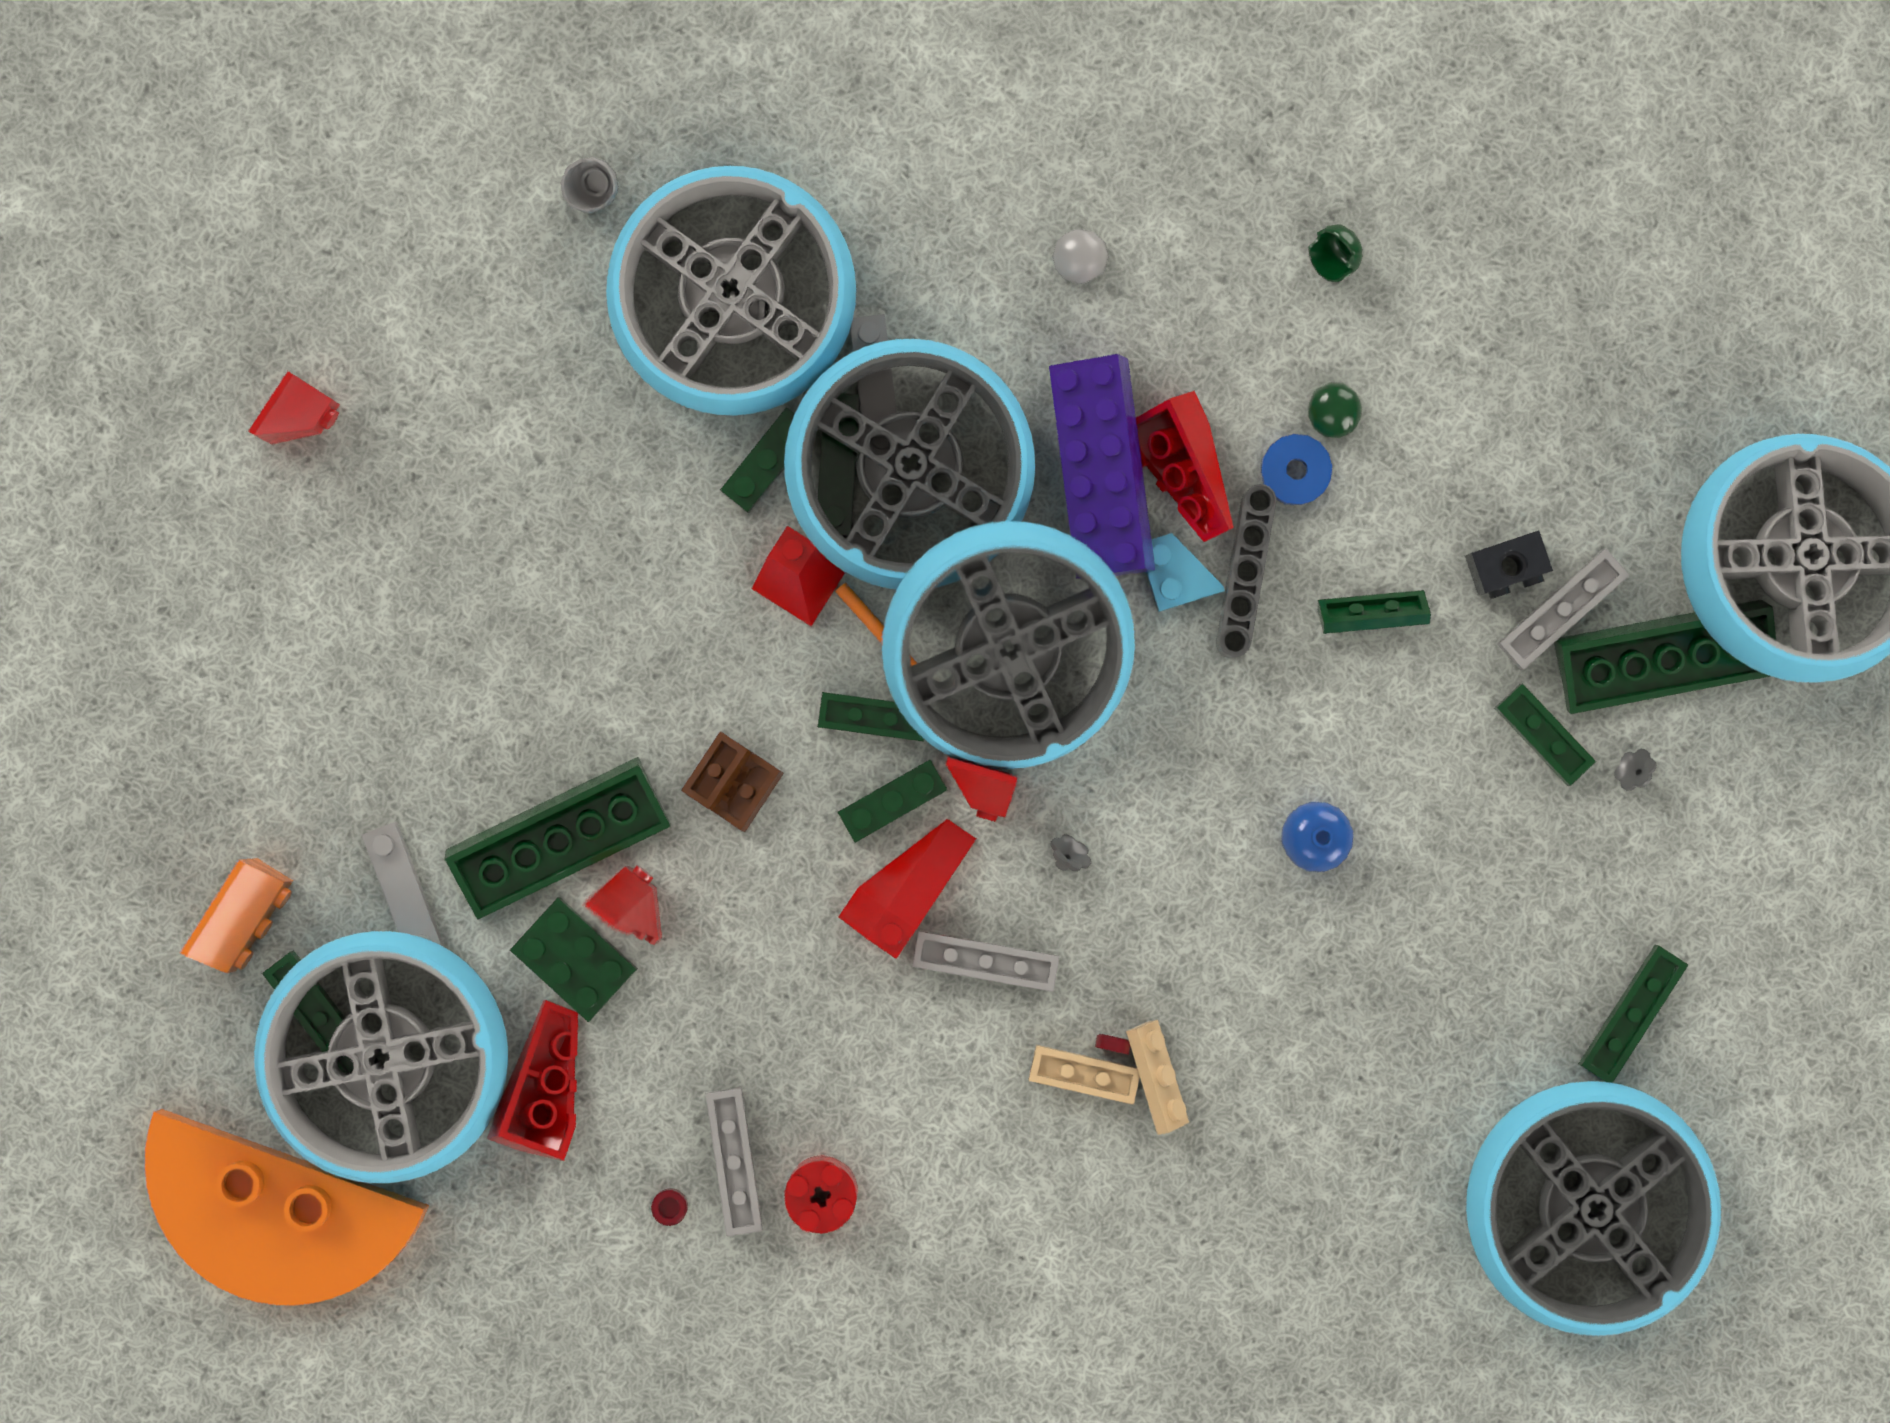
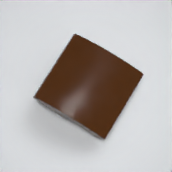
M720 731L681 791L739 830L746 832L784 773Z

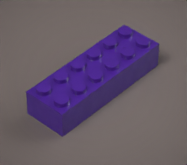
M1113 354L1050 365L1049 372L1071 537L1086 545L1098 555L1110 568L1114 576L1155 570L1128 358L1120 354Z

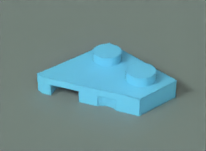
M1172 533L1152 539L1155 570L1146 571L1158 612L1225 591L1223 585Z

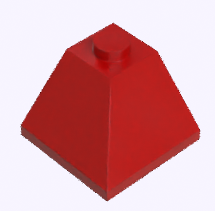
M287 371L248 432L270 444L318 435L322 433L324 428L328 430L336 422L339 412L336 410L340 404Z
M786 526L767 556L751 589L812 627L846 572L831 563L808 538L791 527Z
M948 756L946 766L969 806L977 810L976 816L994 822L997 821L998 816L1005 818L1017 783V775L993 768L973 765Z

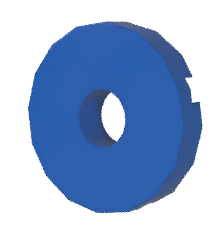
M1292 434L1281 437L1267 449L1262 458V482L1274 491L1276 500L1283 504L1302 505L1310 503L1325 492L1331 481L1332 463L1329 453L1319 441L1308 435ZM1298 460L1305 465L1306 474L1302 479H1292L1287 474L1286 469L1290 461Z

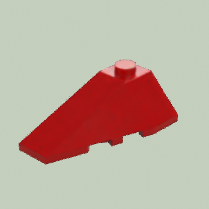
M1195 391L1170 398L1136 417L1142 468L1146 466L1158 480L1155 483L1162 492L1167 491L1178 504V512L1202 541H1209L1233 529L1210 424Z
M946 819L860 885L838 917L867 940L897 959L977 838L949 819Z
M636 865L634 869L630 866L622 868L584 903L585 907L613 929L628 935L632 933L640 940H643L646 936L645 940L652 945L657 944L662 938L657 888L650 883L653 880V876L639 865Z
M547 1000L543 1001L499 1102L487 1136L488 1140L522 1152L560 1161L565 1160L576 1128V1114H574L575 1092H577L575 1057L578 1050V1013L576 1011Z

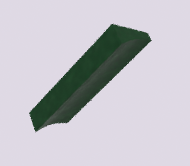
M1763 600L1736 604L1743 615L1758 630L1776 641L1773 606ZM1695 612L1560 637L1554 642L1566 708L1570 714L1771 677L1747 666L1724 650L1708 633Z
M636 757L446 849L444 860L475 917L479 920L671 827L639 757Z

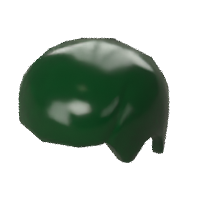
M1341 224L1329 225L1317 232V238L1308 247L1311 264L1317 273L1328 282H1340L1353 274L1359 268L1363 257L1361 242L1356 234Z
M1329 382L1313 392L1308 405V417L1313 429L1325 437L1340 438L1348 435L1357 427L1362 415L1361 400L1356 392L1344 383Z

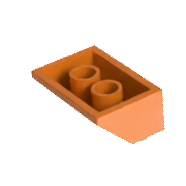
M258 858L238 860L180 953L224 973L235 972L238 968L240 970L244 969L253 956L254 952L250 950L257 938L261 940L271 928L273 921L269 920L272 913L276 907L281 909L290 898L292 891L288 888L293 880Z

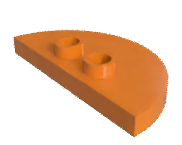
M159 1109L153 1112L145 1147V1175L151 1206L157 1222L177 1254L195 1272L218 1288L240 1298L272 1305H303L329 1300L350 1292L381 1272L403 1251L421 1225L429 1207L425 1203L369 1183L338 1177L303 1159L167 1110Z

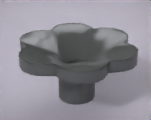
M1638 749L1635 753L1627 752L1622 756L1621 765L1616 768L1614 775L1621 782V787L1626 791H1631L1636 787L1643 788L1651 781L1652 773L1656 770L1657 764L1655 760L1650 758V753L1646 749Z
M1064 834L1061 838L1056 837L1051 841L1050 845L1054 850L1053 857L1056 860L1055 864L1058 869L1066 871L1069 868L1072 871L1078 872L1081 868L1086 869L1091 865V859L1087 855L1089 852L1088 848L1083 843L1076 842L1072 836Z

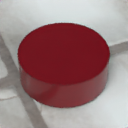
M1100 1033L1096 1037L1094 1047L1130 1055L1131 1046L1129 1040Z
M673 1188L664 1189L652 1201V1215L662 1225H676L687 1214L688 1201L681 1191Z

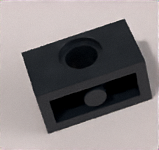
M1539 530L1465 555L1478 596L1488 593L1490 599L1511 593L1509 586L1519 582L1523 583L1524 588L1544 582L1543 574L1553 571ZM1505 557L1513 559L1517 564V572L1514 576L1505 574L1502 569V562Z

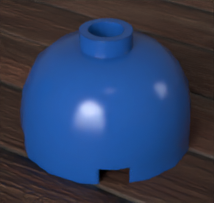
M1308 802L1297 807L1287 816L1282 827L1281 843L1286 855L1294 865L1309 872H1326L1337 868L1347 859L1353 846V829L1348 817L1338 807L1327 802Z

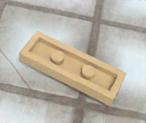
M1158 1020L1143 1023L1126 1031L1157 1134L1169 1133L1189 1123L1186 1106L1180 1094L1175 1071L1172 1067L1165 1045V1038L1161 1032Z
M1036 1045L1028 1080L1134 1105L1140 1076L1137 1067Z

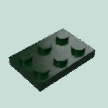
M560 897L556 898L510 949L519 960L587 1022H590L638 969Z

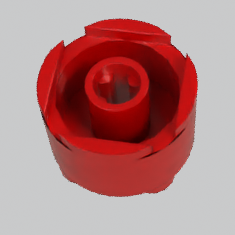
M826 1155L807 1158L793 1170L789 1177L784 1194L786 1210L793 1222L803 1231L817 1234L833 1232L841 1228L853 1215L857 1202L858 1185L852 1170L838 1159ZM821 1186L823 1192L830 1191L826 1201L821 1202L820 1198L813 1197L816 1187Z

